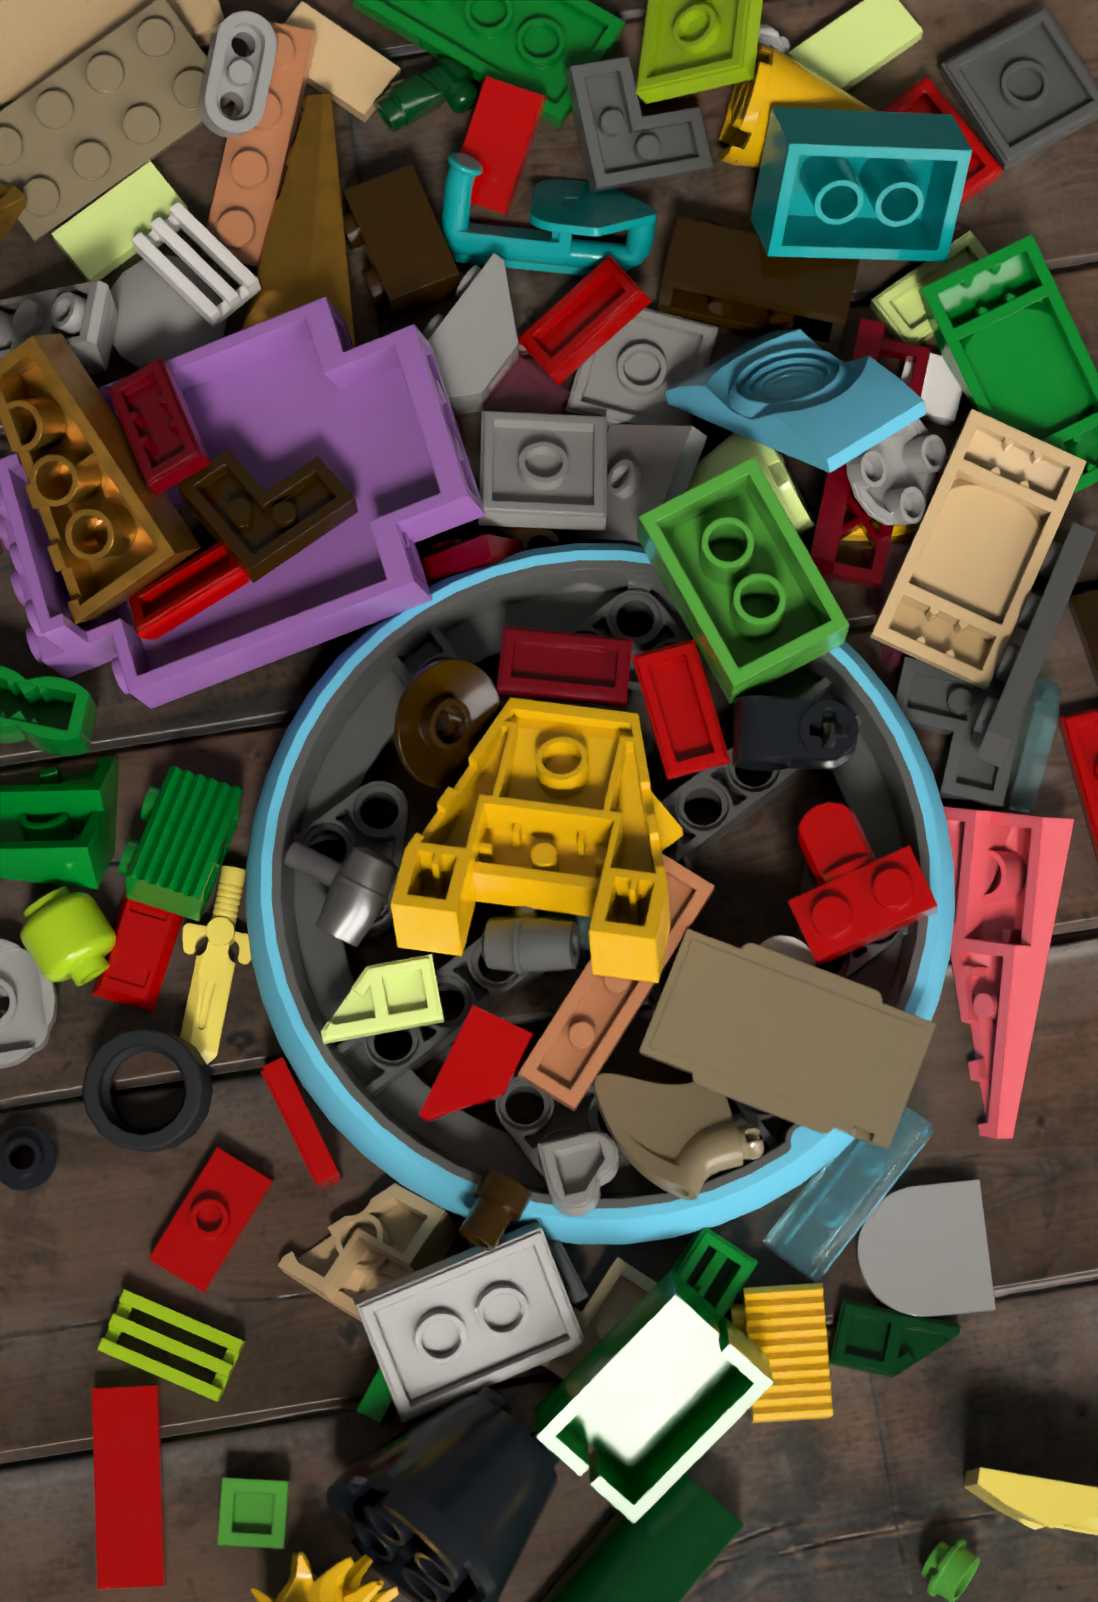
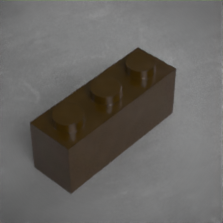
M677 216L662 276L657 311L761 335L774 330L801 329L820 348L839 352L860 259L767 256L757 233L723 227L719 223L708 219L691 220Z

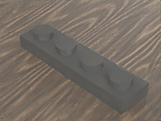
M1073 522L1064 545L1052 540L1038 573V576L1049 580L1042 596L1035 592H1030L1017 623V627L1028 631L1022 647L1012 643L1008 644L995 676L996 679L1006 683L1000 700L987 695L973 731L985 735L977 753V759L1000 767L1097 531Z

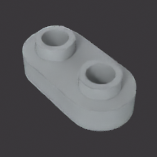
M239 11L229 15L215 28L211 37L198 108L201 119L207 128L222 137L235 138L244 135L260 122L265 111L277 51V38L270 23L257 13ZM233 38H240L247 43L249 48L248 57H241L234 52L232 48ZM221 97H227L234 101L237 107L235 117L227 116L222 112L220 108Z

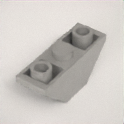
M493 253L483 268L474 265L466 273L455 293L459 300L446 317L438 313L422 333L433 348L454 416L483 411L519 363L518 338L504 259Z
M95 280L0 300V359L32 335L62 333L88 375L106 373L118 315L108 284Z

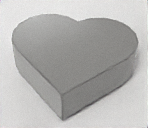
M590 1131L537 1144L547 1189L554 1207L562 1214L571 1217L583 1216L591 1212L598 1204L600 1186L609 1183L619 1168L618 1148L614 1140L604 1133Z

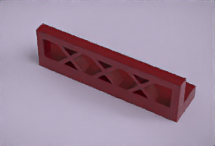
M861 318L852 360L870 356L878 362V357L884 356L915 363L911 382L907 385L921 397L931 348L883 338L886 323ZM844 464L831 473L827 472L810 556L822 577L880 589L894 525H884L881 523L879 534H877L870 523L874 518L868 516L867 513H863L850 494L851 485L847 476V467ZM847 507L854 520L842 527ZM859 528L862 529L875 548L871 569L835 562L839 541Z

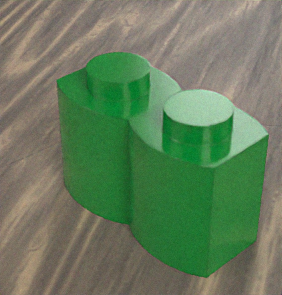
M0 666V743H17L27 740L36 748L59 756H77L88 753L98 708L86 689L75 682L59 677L43 676L26 680L14 670Z

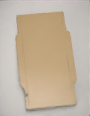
M0 0V111L155 0ZM166 0L200 49L209 48L213 31L225 19L219 1Z

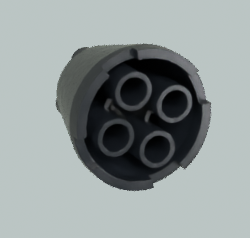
M482 1387L476 1395H462L436 1409L348 1466L327 1490L326 1497L330 1510L338 1515L345 1511L352 1523V1529L356 1537L351 1541V1544L361 1556L367 1555L372 1559L371 1566L392 1586L397 1585L398 1591L412 1602H498L557 1485L558 1478L555 1466L561 1459L536 1438V1432L529 1434L511 1417L512 1409L501 1395L490 1388Z

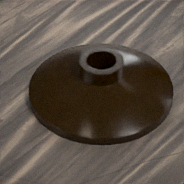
M442 659L424 667L406 686L396 710L394 738L402 765L411 777L419 783L446 790L448 786L454 788L469 767V756L501 712L497 690L489 676L481 668L464 660Z

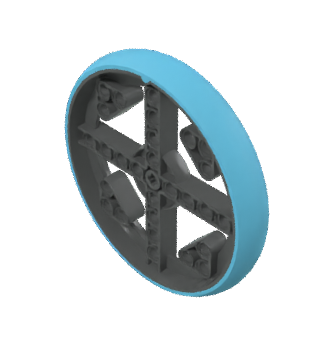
M575 543L522 551L499 562L486 564L440 580L429 586L432 601L405 610L369 626L336 658L308 693L285 731L265 777L253 819L246 864V921L250 955L262 1003L280 1047L301 1084L328 1120L367 1159L401 1185L437 1206L465 1218L477 1200L473 1196V1192L487 1169H492L511 1177L531 1192L532 1198L518 1221L511 1220L505 1231L511 1232L537 1221L543 1230L546 1240H558L571 1244H631L674 1238L700 1231L704 1227H715L765 1206L801 1185L836 1158L855 1137L834 1129L828 1134H821L726 1097L729 1107L734 1113L732 1117L736 1127L753 1123L760 1128L759 1137L760 1140H763L764 1152L760 1158L743 1160L742 1166L723 1170L709 1176L704 1182L697 1199L686 1200L661 1189L649 1181L628 1161L618 1148L619 1168L609 1183L600 1186V1198L596 1207L583 1216L571 1217L562 1214L554 1207L550 1199L537 1144L583 1132L598 1131L606 1134L598 1124L600 1110L595 1096L594 1084L590 1086L574 1112L516 1076L512 1078L504 1096L495 1100L497 1121L502 1130L485 1124L462 1110L449 1113L430 1122L419 1118V1113L431 1088L414 1071L456 1040L473 1005L492 1013L544 973L528 972L526 975H519L514 972L510 978L500 982L486 979L479 970L480 963L484 959L481 946L482 937L467 947L463 952V956L454 957L435 972L438 991L457 993L465 1003L463 1011L457 1018L451 1021L401 1030L406 1032L412 1039L411 1050L404 1058L389 1061L377 1054L376 1044L382 1034L327 1044L323 1043L321 1030L331 1020L348 996L355 981L350 971L343 940L316 927L330 887L285 865V856L291 845L296 841L314 850L319 843L325 840H335L341 842L347 849L341 864L344 863L353 847H367L393 861L399 873L403 854L408 844L410 830V814L407 800L403 792L394 784L385 781H372L365 785L363 783L382 749L394 735V722L398 703L411 679L424 667L438 660L459 659L478 666L487 660L500 656L503 626L633 639L626 704L646 706L632 656L693 639L642 546L623 543ZM629 613H638L649 619L652 629L641 637H630L620 631L617 622ZM845 641L843 645L759 688V690L767 696L783 697L790 700H831L839 702L851 709L855 715L859 728L855 753L848 763L838 769H832L830 772L835 779L846 807L857 816L867 840L878 859L910 845L938 905V912L837 958L839 971L836 975L879 991L882 996V1003L931 1021L940 999L950 959L955 916L954 862L947 819L934 774L915 731L891 692L867 662ZM697 646L700 660L703 666V655ZM829 722L822 723V729L819 733L822 748H835L836 739L842 736L836 734L835 724ZM732 747L727 751L730 763L700 771L661 801L663 806L683 829V836L668 847L669 855L667 857L695 873L692 863L694 858L812 769L789 768L769 771L770 779L767 783L759 787H750L744 785L735 774L736 767L732 765ZM705 798L717 806L720 817L710 825L700 826L687 818L684 807L694 799ZM376 802L390 803L399 812L395 822L385 829L371 828L363 821L365 810ZM807 860L801 875L799 896L817 888L816 879ZM398 873L387 897L389 899L387 905L385 904L384 909L377 915L364 938L378 937L386 933L394 925L391 900ZM506 906L508 917L513 916L514 906ZM540 910V915L553 913L559 915L565 921H572L578 924L581 944L577 967L575 969L552 971L562 977L577 981L591 959L589 928L592 917ZM796 921L794 938L802 941L808 947ZM681 943L660 975L659 983H655L645 999L654 1011L662 994L661 986L668 979ZM528 1092L536 1095L541 1100L544 1110L537 1121L521 1125L509 1118L506 1107L513 1096Z

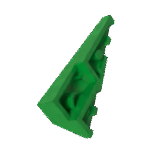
M116 756L97 758V770L62 777L58 767L40 770V781L23 785H0V879L89 889L99 888L115 854L119 776Z

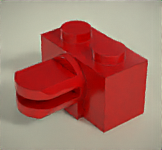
M828 802L816 805L805 814L799 823L798 841L816 879L817 888L789 900L788 903L818 967L938 912V905L910 845L878 859L867 840L857 816L845 805Z

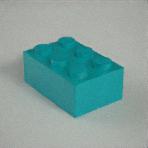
M772 107L750 220L767 256L947 262L972 149L952 114Z

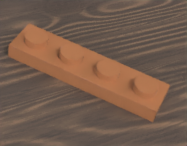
M270 21L268 22L272 26L277 38V51L265 111L260 122L250 131L239 137L227 138L207 224V230L251 271L256 269L273 205L281 192L288 167L285 165L289 148L294 142L317 40L316 33L312 29ZM247 48L246 57H248L249 48ZM236 104L234 106L232 117H235L237 114ZM203 250L201 251V257L205 262L215 263Z
M662 854L668 882L670 932L661 974L682 942L686 930L691 928L715 888L713 884ZM590 959L522 1066L518 1077L575 1112L655 983L593 974L592 960Z

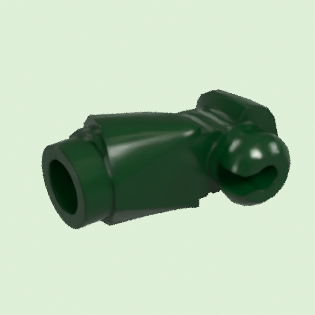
M437 57L438 65L422 72L421 75L416 74L390 83L389 89L374 102V107L383 122L394 133L440 108L446 101L453 112L464 113L473 107L479 98V90L475 85L471 84L474 75L465 65L454 59Z

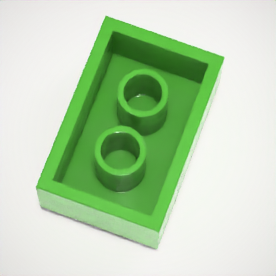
M755 457L638 517L637 539L693 639H695L699 650L729 703L734 702L736 698L750 694L844 644L850 625Z

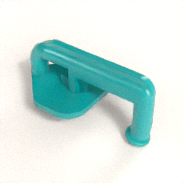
M451 153L447 158L450 165L444 185L441 231L454 261L485 265L493 253L504 259L505 267L587 276L609 255L624 271L640 265L651 252L655 238L657 210L617 189L591 193L589 183L586 181L550 179L535 185L529 210V221L535 227L546 231L469 223L473 183L475 176H479L482 173V165L476 159L463 153ZM627 230L626 244L572 238L573 234L603 236Z

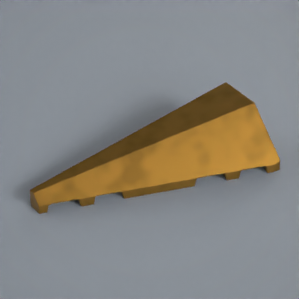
M325 93L308 95L303 98L301 108L304 110L295 142L289 148L285 165L288 166L279 198L273 205L254 273L259 280L261 290L250 299L241 330L327 297L344 317L355 348L331 94Z

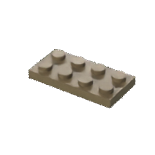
M155 0L0 111V182L9 188L14 185L25 196L27 206L18 217V220L35 243L102 197L146 163L158 157L204 124L199 113L198 101L207 57L166 0ZM221 97V110L228 107L234 101L227 97Z

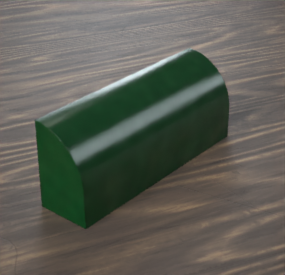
M684 1473L635 1524L616 1509L538 1602H680L742 1529L744 1524Z

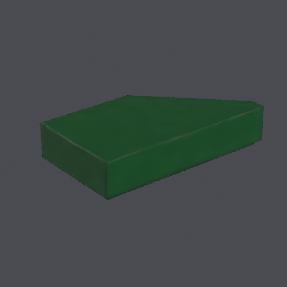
M842 1299L829 1356V1365L892 1379L959 1336L961 1325L926 1317L912 1316L899 1311Z

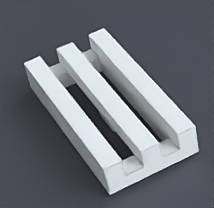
M178 201L169 208L171 215L167 219L162 220L158 217L150 224L151 232L146 236L140 232L131 241L135 251L215 328L261 290L258 278ZM180 229L240 286L236 291L177 234ZM166 243L224 301L215 306L157 248Z

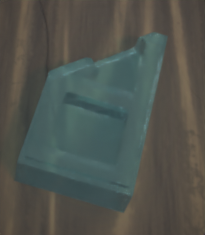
M1036 678L1021 737L1008 806L1010 810L1030 813L1031 809L1034 810L1059 718L1061 688L1058 687L1056 682Z

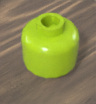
M61 887L34 902L23 913L27 921L20 931L22 944L48 981L53 983L64 982L72 978L76 986L79 987L92 981L109 968L110 965L105 956L115 946L116 935L89 893H70L67 887Z

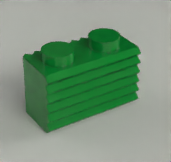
M177 766L169 768L162 786L152 783L146 794L141 811V820L148 821L141 840L129 838L119 864L118 874L126 876V898L200 921L241 819L243 790L237 785L230 786L225 781L218 782L214 778H205L201 774L194 775L189 770L182 771Z

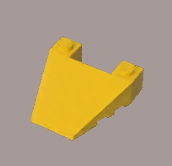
M510 698L469 756V767L455 787L451 788L448 786L437 802V813L423 833L419 834L416 832L405 848L391 900L397 946L399 948L463 956L476 902L514 907L527 906L536 910L592 917L589 938L593 974L659 983L670 932L668 882L665 865L663 864L656 813L654 812L638 713Z

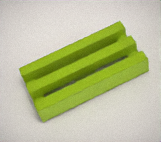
M124 1289L119 1299V1306L115 1314L113 1313L108 1324L107 1333L102 1338L97 1350L219 1403L245 1341ZM133 1308L227 1348L223 1359L215 1358L128 1320ZM124 1332L216 1372L212 1385L118 1345L122 1333Z

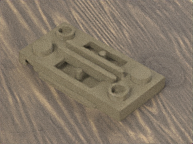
M687 929L639 1053L692 1074L696 1085L821 1134H828L834 1129L889 1150L936 1028V1023L882 1003V996L875 989L760 945L747 943L740 949Z

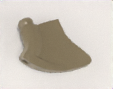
M602 1073L594 1081V1091L599 1110L618 1148L644 1177L675 1196L686 1200H695L709 1176L723 1170L742 1166L743 1160L758 1159L764 1152L763 1140H760L759 1137L760 1128L753 1123L736 1127L727 1098L702 1088L694 1082L667 1085L611 1073Z

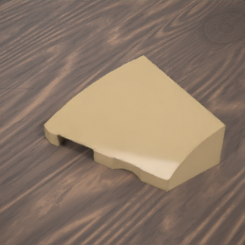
M394 1183L371 1198L368 1206L362 1212L356 1215L344 1216L327 1227L331 1236L299 1257L293 1251L283 1256L277 1266L300 1284L362 1322L352 1298L442 1261L460 1234V1228L444 1209Z

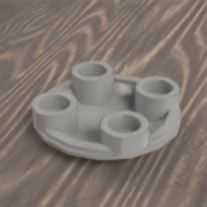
M165 255L215 306L224 301L180 257ZM144 259L124 271L110 289L118 312L112 344L116 348L121 360L128 366L141 369L159 357L167 361L219 340L224 336L228 318L213 328Z
M917 419L846 463L847 476L856 500L868 516L884 525L917 524L922 521L926 512V506L933 493L936 472L941 471L946 464V447L939 436L929 435L920 419Z

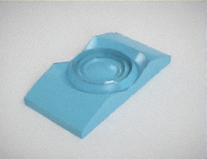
M801 329L774 330L760 335L665 391L668 405L829 473L926 414L924 400L900 378L870 356L849 362L840 360L828 351L822 350Z

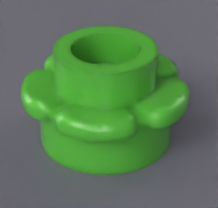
M959 1539L952 1547L942 1541L933 1550L921 1572V1575L929 1580L927 1585V1593L934 1597L938 1594L949 1602H955L964 1592L980 1563V1558L966 1549V1540Z

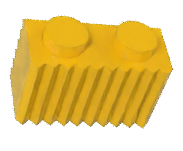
M811 1283L743 1288L741 1291L742 1303L730 1306V1322L768 1355L774 1381L748 1408L750 1409L751 1423L832 1417L833 1407L823 1284Z

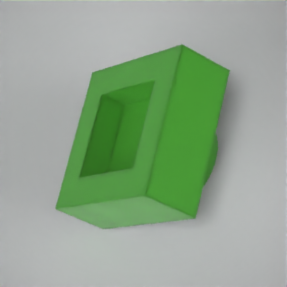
M222 1478L217 1545L286 1549L290 1482Z

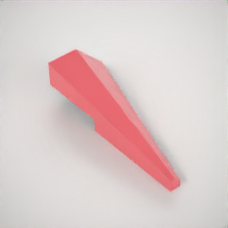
M943 806L954 862L955 916L950 954L961 1022L970 1024L975 1060L968 1062L970 1079L979 1082L985 1122L978 1124L979 1136L995 1139L1013 1138L1074 819Z

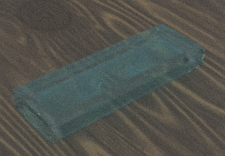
M905 1106L889 1150L855 1138L836 1158L815 1173L762 1242L774 1254L815 1283H818L936 1131L928 1120Z

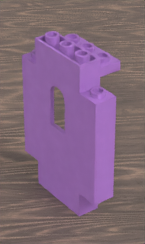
M327 297L186 352L166 362L172 368L210 461L229 449L266 491L318 456L354 496L358 512L256 582L252 583L249 579V583L156 640L141 639L137 635L129 600H126L102 618L79 624L74 623L67 602L72 600L61 571H55L47 549L48 546H51L39 510L33 509L25 489V485L29 483L19 455L14 453L0 459V539L7 550H9L16 569L11 572V583L18 600L25 607L31 625L26 630V637L33 656L40 664L45 663L64 678H69L112 661V669L121 690L125 694H132L150 709L432 601L433 599L415 543L486 515L431 344L413 324L354 348L344 317ZM122 379L97 388L119 422L120 419L107 388ZM177 485L165 491L177 510L187 506L180 498ZM173 568V569L167 571L165 574H163L162 576H160V577L157 578L156 580L160 579L161 577H163L164 575L168 574L169 572L173 571V570L176 569V568Z

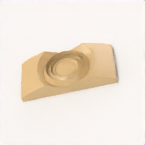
M971 409L934 486L924 517L920 521L894 576L870 638L986 690L993 678L1087 461Z

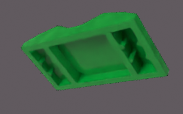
M1031 234L918 289L942 357L964 391L971 408L1087 461L1073 494L1098 482V372L1033 235Z

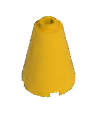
M758 42L754 79L735 83L719 139L721 142L730 144V147L719 152L718 159L730 165L760 168L772 107L854 111L876 110L775 47Z

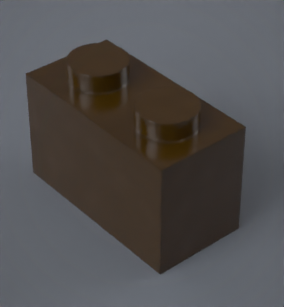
M413 164L343 190L346 212L343 213L345 239L351 250L359 247L363 250L369 267L362 269L361 274L374 305L385 302L391 319L395 320L455 296L460 284L459 271Z

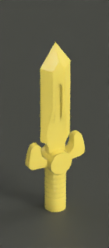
M231 866L221 867L213 915L208 925L187 923L183 927V949L188 955L196 952L200 939L208 937L207 949L203 954L196 956L180 1034L181 1038L196 1047L207 1065L218 1053L236 964L230 960V946L234 942L238 944L239 963L247 965L251 961L248 934L237 932L235 928L246 870Z

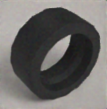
M143 1027L120 1032L98 1048L87 1065L82 1093L86 1114L100 1135L118 1147L154 1153L176 1148L196 1134L209 1114L213 1087L209 1067L196 1047L177 1034ZM144 1052L163 1054L172 1060L182 1073L185 1086L183 1104L175 1117L164 1125L151 1129L133 1127L123 1120L114 1108L111 1096L113 1076L120 1065L133 1055Z

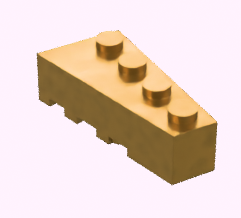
M62 333L32 335L0 359V420L12 452H18L29 483L25 485L32 508L39 510L51 546H48L47 549L55 571H61L72 600L67 602L74 623L79 624L102 618L128 600L130 596L139 592L196 552L201 546L165 491L156 495L147 487L122 425Z

